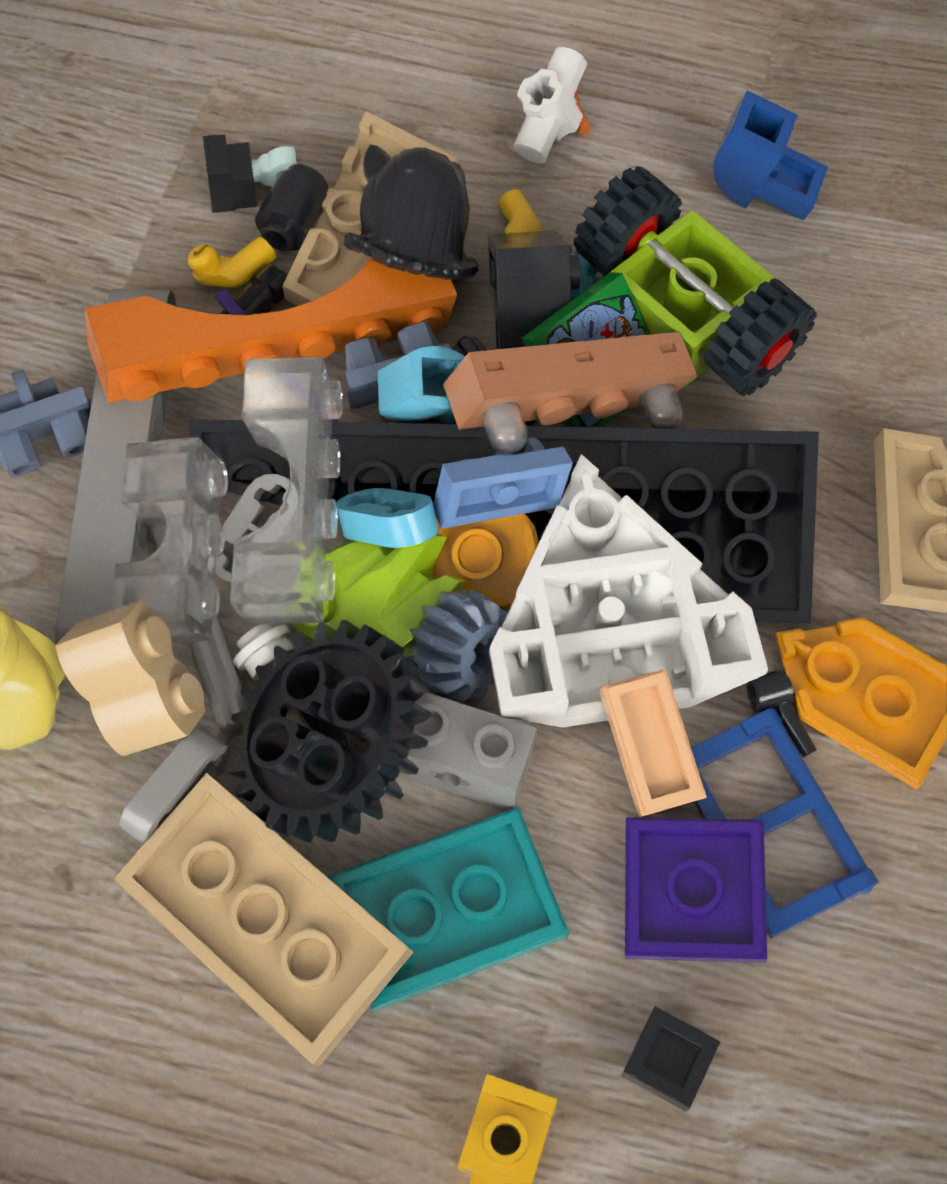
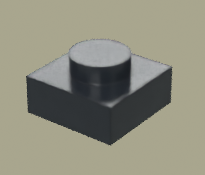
M655 1006L621 1076L686 1112L690 1109L721 1041Z

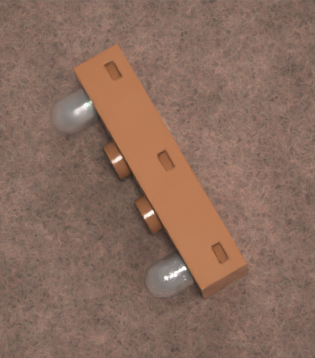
M671 332L468 352L443 385L459 430L485 427L489 441L495 450L503 454H513L520 451L527 441L528 432L524 421L540 420L542 425H552L562 422L573 415L592 413L594 418H606L627 408L643 407L647 421L652 428L677 429L684 416L683 407L677 393L697 374L681 333Z

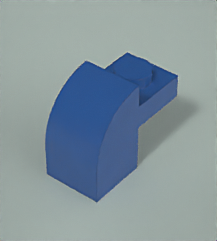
M748 90L732 113L713 164L715 179L721 190L733 202L745 209L755 196L793 216L805 220L814 208L828 166L787 147L798 116L797 114Z

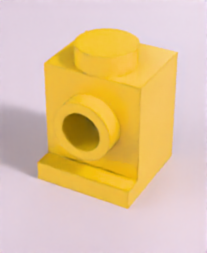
M486 1074L458 1163L459 1171L471 1175L468 1184H532L558 1099ZM501 1126H509L519 1135L520 1146L511 1155H501L492 1147L491 1135Z

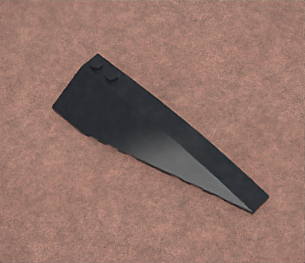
M189 419L190 482L242 496L247 487L256 478L265 474H278L288 478L300 488L304 497V514L340 522L335 506L338 500L354 492L366 489L386 488L430 496L434 504L442 464L458 462L464 459L494 456L498 443L505 442L512 455L524 453L529 438L539 440L545 449L564 446L573 464L563 495L570 483L572 472L582 454L599 469L598 477L620 497L624 498L626 495L630 497L702 563L701 570L728 595L732 592L736 593L752 608L755 622L811 624L819 432L492 425L459 430L457 424ZM283 487L276 494L265 491L259 500L287 508L290 507L282 500L286 492ZM555 508L526 513L536 527L539 542Z

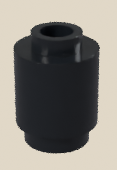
M294 164L287 171H283L277 176L255 217V224L261 233V237L271 247L281 251L300 250L309 229L315 228L323 213L322 204L328 191V183L318 171L303 164Z

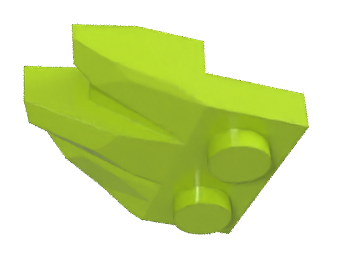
M437 533V535L425 542L400 548L348 540L320 557L278 610L298 631L313 639L315 638L318 623L324 622L336 631L342 620H347L359 629L366 624L404 648L403 655H406L408 650L416 643V638L410 632V629L420 627L424 620L422 607L436 606L442 591L458 593L463 589L466 581L452 574L443 575L437 579L433 577V566L447 536Z

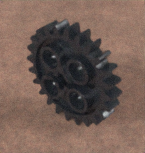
M342 620L336 631L324 622L318 623L314 639L301 631L295 633L294 651L291 653L278 645L273 648L277 665L272 670L257 665L255 671L262 683L258 689L242 688L240 692L244 699L250 702L248 711L238 712L231 716L232 721L243 726L242 734L227 741V747L242 754L240 758L228 767L229 773L244 779L235 791L236 796L251 802L249 810L261 820L266 821L265 827L311 843L314 836L328 842H335L339 828L354 835L359 834L361 829L360 813L367 814L377 820H381L384 817L379 799L384 794L397 799H401L404 796L395 780L400 772L417 774L419 768L407 756L410 749L426 747L428 740L414 733V726L431 718L430 711L415 703L428 691V687L413 677L419 666L416 662L403 655L404 648L366 624L359 629L347 620ZM291 708L300 710L332 727L342 729L359 739L369 742V748L364 753L358 752L334 739L286 718V714Z

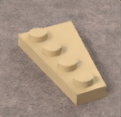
M365 111L359 124L360 133L354 146L349 145L341 162L342 171L333 189L329 188L327 191V196L322 204L323 213L315 228L309 229L283 284L285 300L296 306L312 302L342 286L370 260L371 257L363 254V252L357 253L348 250L344 245V237L348 232L357 235L361 234L360 203L368 182L364 174L363 159L369 145L379 146L390 157L398 155L405 149L426 147L444 154L451 162L457 163V157Z

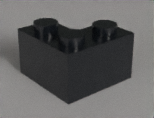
M556 230L488 234L490 293L494 300L496 350L525 347L521 338L571 302L570 290L580 289L579 254L572 252V246Z

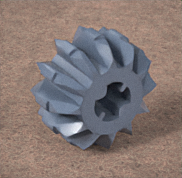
M461 589L458 593L442 591L436 606L422 607L424 620L420 627L410 629V632L416 638V643L408 650L405 656L416 662L419 666L413 677L427 685L428 689L436 695L462 704L470 698L483 700L489 684H495L489 648L499 627H502L508 612L504 611L502 606L490 601V597L474 590L468 592Z

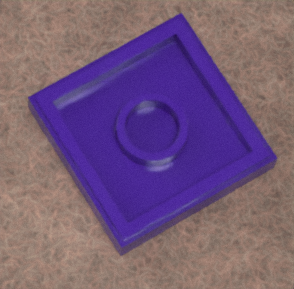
M626 817L625 959L767 962L764 819Z

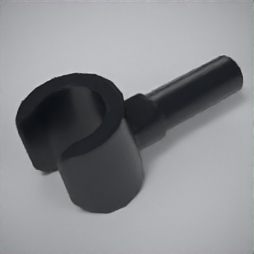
M773 671L746 684L748 698L755 712H762L775 708L803 758L817 751L796 715L797 711L793 706V687L787 675L782 672Z

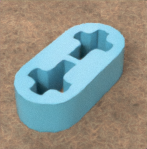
M373 488L349 494L338 500L335 504L343 536L350 540L384 547L400 548L425 542L437 535L439 531L432 499L424 494L386 488Z

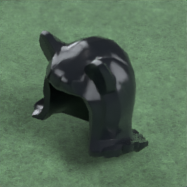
M369 145L363 159L364 174L368 182L360 203L361 234L357 235L348 232L344 237L345 247L357 253L363 252V254L386 267L403 272L408 271L411 274H424L426 277L445 280H460L474 277L479 271L477 261L471 256L467 257L463 251L469 222L470 204L465 186V174L458 163L451 162L446 155L426 147L405 149L398 155L390 157L379 146Z

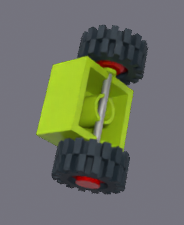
M636 166L635 170L632 168L624 170L621 179L615 176L608 182L609 189L605 193L600 190L594 197L597 200L596 204L593 207H587L582 214L586 221L577 224L575 233L578 236L573 239V245L576 247L575 251L604 276L610 272L623 273L650 334L681 333L697 374L684 388L709 368L741 396L755 393L758 387L760 389L768 384L770 376L776 377L782 371V365L787 360L790 362L797 354L794 352L795 349L802 346L808 337L805 334L813 329L815 324L813 320L817 317L815 309L784 283L773 277L693 209L680 218L681 210L679 207L682 205V201L679 196L646 168Z

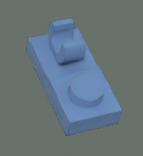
M529 438L525 451L521 454L512 455L504 442L498 443L494 456L464 459L458 462L442 464L433 504L436 519L443 529L556 508L561 502L573 462L564 446L545 449L539 440Z

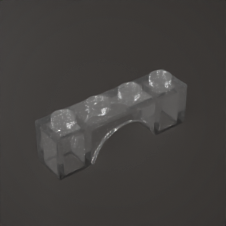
M322 357L246 359L242 419L257 445L275 451L284 457L290 465L289 488L280 509L261 528L234 540L230 605L246 624L323 622L324 601H332L334 598L335 572L332 561H326L327 539H335L337 535V507L335 500L329 499V478L339 477L340 450L337 439H331L332 419H341L343 399L341 384L339 381L331 380Z

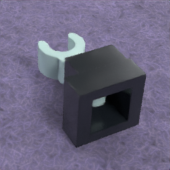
M225 134L203 136L213 213L256 207L254 182H261L265 186H272L281 172L287 171L291 165L297 164L295 148L278 147L269 153L262 154L258 159L251 160L249 142L227 144Z

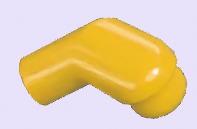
M512 189L500 197L498 207L508 222L504 229L505 233L542 231L539 219L521 190Z

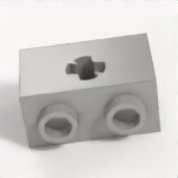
M427 692L415 701V703L431 712L430 719L414 726V733L428 740V745L420 749H410L407 756L419 768L417 774L400 772L398 776L503 811L516 808L534 755L537 728Z

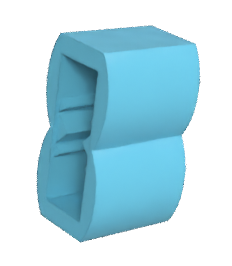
M427 346L416 349L378 370L379 414L398 423L419 424L436 418L445 424H457L443 384L465 356L449 348Z

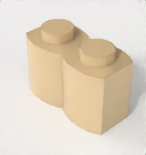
M142 600L76 623L55 645L60 664L67 678L78 693L90 702L92 714L100 732L108 744L121 756H127L189 736L206 712L204 693L200 682L173 656L171 648L172 639L167 625Z

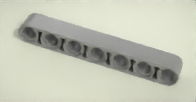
M112 289L107 303L149 296L176 306V299L172 290ZM96 371L56 621L55 645L76 623L140 600L150 529L148 518L152 513L168 390L158 392L151 398L143 401L132 402L122 400L108 404Z

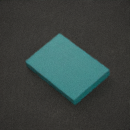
M519 806L327 876L413 951L408 960L371 1003L372 1012L562 941L569 936L568 928Z

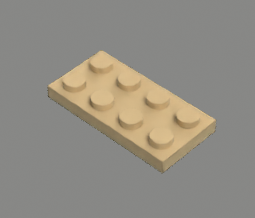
M206 773L114 877V880L312 1065L320 1067L408 960L413 951L279 834L265 827L266 823Z

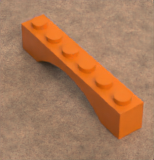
M370 258L359 272L339 288L312 302L283 311L253 315L210 314L176 307L149 296L85 308L87 344L107 403L122 400L137 402L149 399L158 392L180 387H205L220 378L243 373L249 375L263 374L275 366L301 360L317 362L327 358L332 353L345 351L346 344L365 338L375 339L379 347L387 341L397 339L398 332L405 327L422 322H427L435 334L441 329L447 328L457 293L451 280L426 277L424 274H411L408 271L403 272L386 267Z

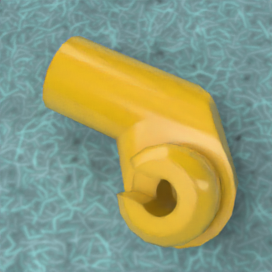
M257 236L234 256L218 255L215 248L207 244L199 245L190 251L187 264L193 270V278L203 286L238 288L245 285L277 257L270 244L261 236Z

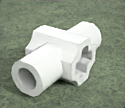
M557 47L547 69L541 68L532 77L523 79L517 97L523 104L526 118L513 145V149L520 157L534 163H545L553 142H559L565 135L577 131L583 115L576 105L574 94L587 66L585 58L579 52L567 47Z

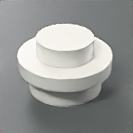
M269 622L257 625L244 634L236 643L241 651L233 659L234 665L239 671L247 670L253 680H258L259 677L255 671L257 665L264 666L270 670L277 665L273 648L278 645L290 653L294 651V646L289 640L292 632L286 624L272 628Z

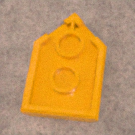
M864 617L842 620L833 626L806 631L798 628L776 632L775 640L785 673L792 683L794 702L799 719L917 790L947 739V665Z

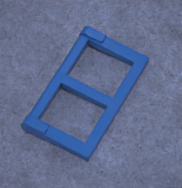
M775 708L762 711L742 721L739 725L691 747L697 768L700 769L767 736L801 795L754 819H764V835L812 812L848 872V875L777 910L766 890L767 934L770 939L862 893L870 892L874 886L879 884L873 871L867 867L782 725L783 721ZM699 772L707 797L694 802L703 819H726Z

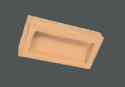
M666 668L602 686L599 691L638 818L707 798Z

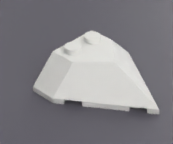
M581 454L561 502L556 506L516 591V597L502 627H499L489 648L501 716L562 728L608 721L599 691L602 686L665 668L678 709L690 708L766 675L768 667L752 608L736 593L732 592L728 595L701 570L702 563L630 497L627 495L624 498L620 497L598 477L599 469Z

